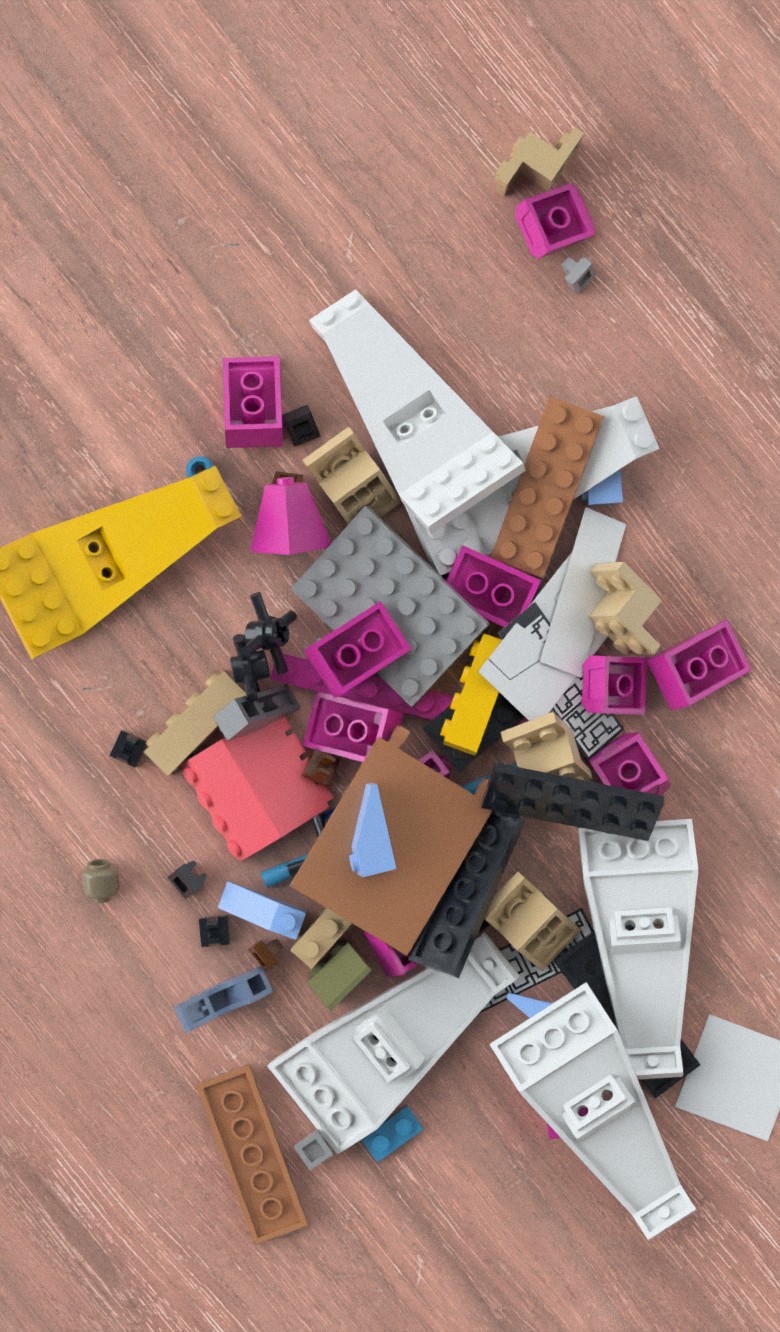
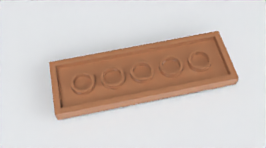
M549 396L524 464L526 471L520 475L490 558L536 576L545 577L603 422V415Z
M250 1064L198 1082L196 1084L197 1090L254 1245L308 1226L306 1215Z

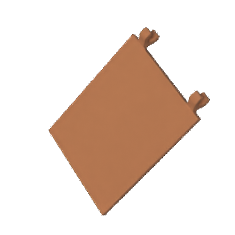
M397 725L389 741H385L380 737L375 741L290 886L407 956L492 810L481 808L488 779L482 778L475 794L468 792L400 750V746L406 740L410 731ZM375 783L380 794L396 869L361 877L357 874V871H352L349 855L353 854L351 846L366 784Z

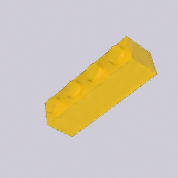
M483 633L481 641L477 639L474 641L470 655L475 658L471 667L465 666L460 679V682L465 683L461 694L455 693L450 709L455 710L452 720H445L440 734L445 737L444 745L474 756L476 755L499 693L479 673V670L502 640Z

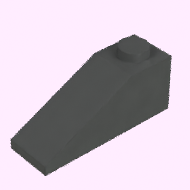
M285 684L257 692L258 699L254 702L247 701L246 696L236 698L213 717L227 741L245 736L298 711L301 707L289 686Z

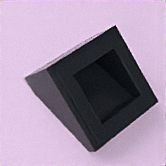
M308 405L282 415L294 447L320 437Z

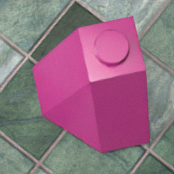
M294 477L277 478V483L265 485L251 544V552L292 555L329 547L331 540L306 482H294Z

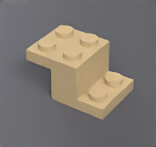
M576 127L573 128L570 134L565 131L558 141L556 149L530 131L525 138L520 136L512 148L513 152L510 155L512 157L508 162L504 159L495 173L496 177L494 180L497 181L495 190L505 196L521 173L544 190L550 191L580 147L584 133Z
M347 427L302 460L348 524L364 506H369L381 518L402 502L350 427Z
M625 562L596 563L590 570V573L596 578L597 585L608 592L589 615L595 622V628L600 633L608 635L614 642L613 646L623 654H655L661 645L642 626L662 600Z
M554 712L501 732L503 742L514 752L518 767L585 781L593 779L590 768L580 759L573 730Z
M517 872L508 879L502 889L493 897L484 918L518 952L541 971L581 931L574 922L564 915L520 872Z

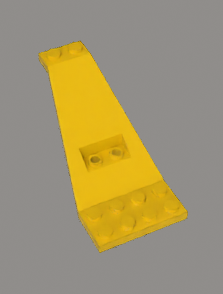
M213 466L187 479L36 531L1 547L0 600L31 659H34L82 636L213 531L238 520L242 516L216 466ZM90 544L97 547L96 553H92L89 550L88 546ZM103 569L110 572V578L102 576L101 572Z

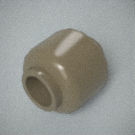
M107 859L92 860L88 862V866L81 872L83 893L86 897L94 899L96 903L109 902L111 897L120 890L118 869Z

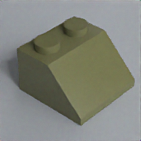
M350 940L345 944L339 941L329 951L332 957L325 964L319 961L308 972L311 975L308 984L330 1011L372 971L373 963Z

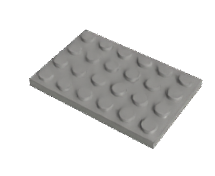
M364 506L291 588L333 631L381 601L411 647V650L376 673L411 707L416 705L490 625L369 506Z

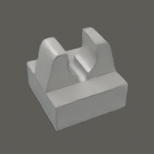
M568 257L561 265L564 268L563 271L567 274L565 280L569 288L577 295L596 275L592 263L584 257L579 263Z
M318 1129L294 1145V1149L309 1170H312L334 1154Z

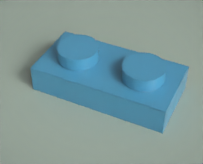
M405 1105L387 1118L377 1130L361 1140L375 1160L379 1162L421 1132L424 1127L409 1106Z

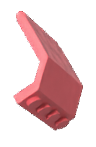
M285 717L245 736L228 741L226 738H223L181 764L186 781L194 786L198 793L197 797L200 804L205 809H208L213 818L212 823L215 829L223 834L228 842L227 848L232 856L237 857L238 861L258 852L329 808L327 802L334 798L328 787L320 784L316 785L314 781L301 776L309 757L304 760L300 759L299 756L306 751L295 732L286 736L285 731L290 729L291 726Z

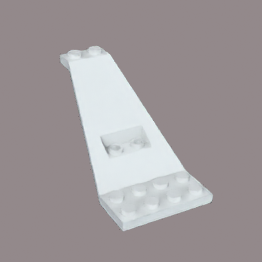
M357 290L344 296L309 320L312 328L326 342L401 501L430 534L526 471L523 462Z
M637 396L616 405L593 411L603 415L604 419L574 499L633 460L660 449ZM538 426L499 436L498 438L525 464ZM520 475L432 534L405 506L431 567L440 576L451 572L463 545L486 556L493 552L512 500V493L515 492Z
M692 819L657 821L649 841L578 828L583 882L614 1019L637 1079L683 1077L680 1041L699 870ZM659 923L663 925V928L657 929L653 925ZM628 925H631V926H633L635 929L632 930V931H629V930H626L625 927L628 926Z
M484 931L476 937L459 979L426 967L310 1034L268 1064V1068L338 1155L377 1130L493 996L515 982L519 974ZM372 1035H375L379 1040L374 1039Z
M587 982L490 1044L519 1093L629 1211L648 1241H651L697 1211L679 1182L619 1032ZM605 1092H612L613 1097L611 1100H603ZM582 1107L588 1108V1114L584 1117L578 1114L579 1109Z

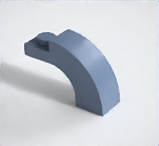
M260 966L224 980L191 996L186 1001L174 1006V1010L184 1032L187 1033L225 1013L251 1004L272 993L273 990L263 967Z

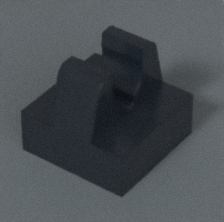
M121 730L109 756L136 768L147 741Z
M195 861L183 864L167 877L185 899L198 890L207 877L205 873L199 877L193 875L191 870L197 865Z
M228 915L199 918L201 947L230 944Z

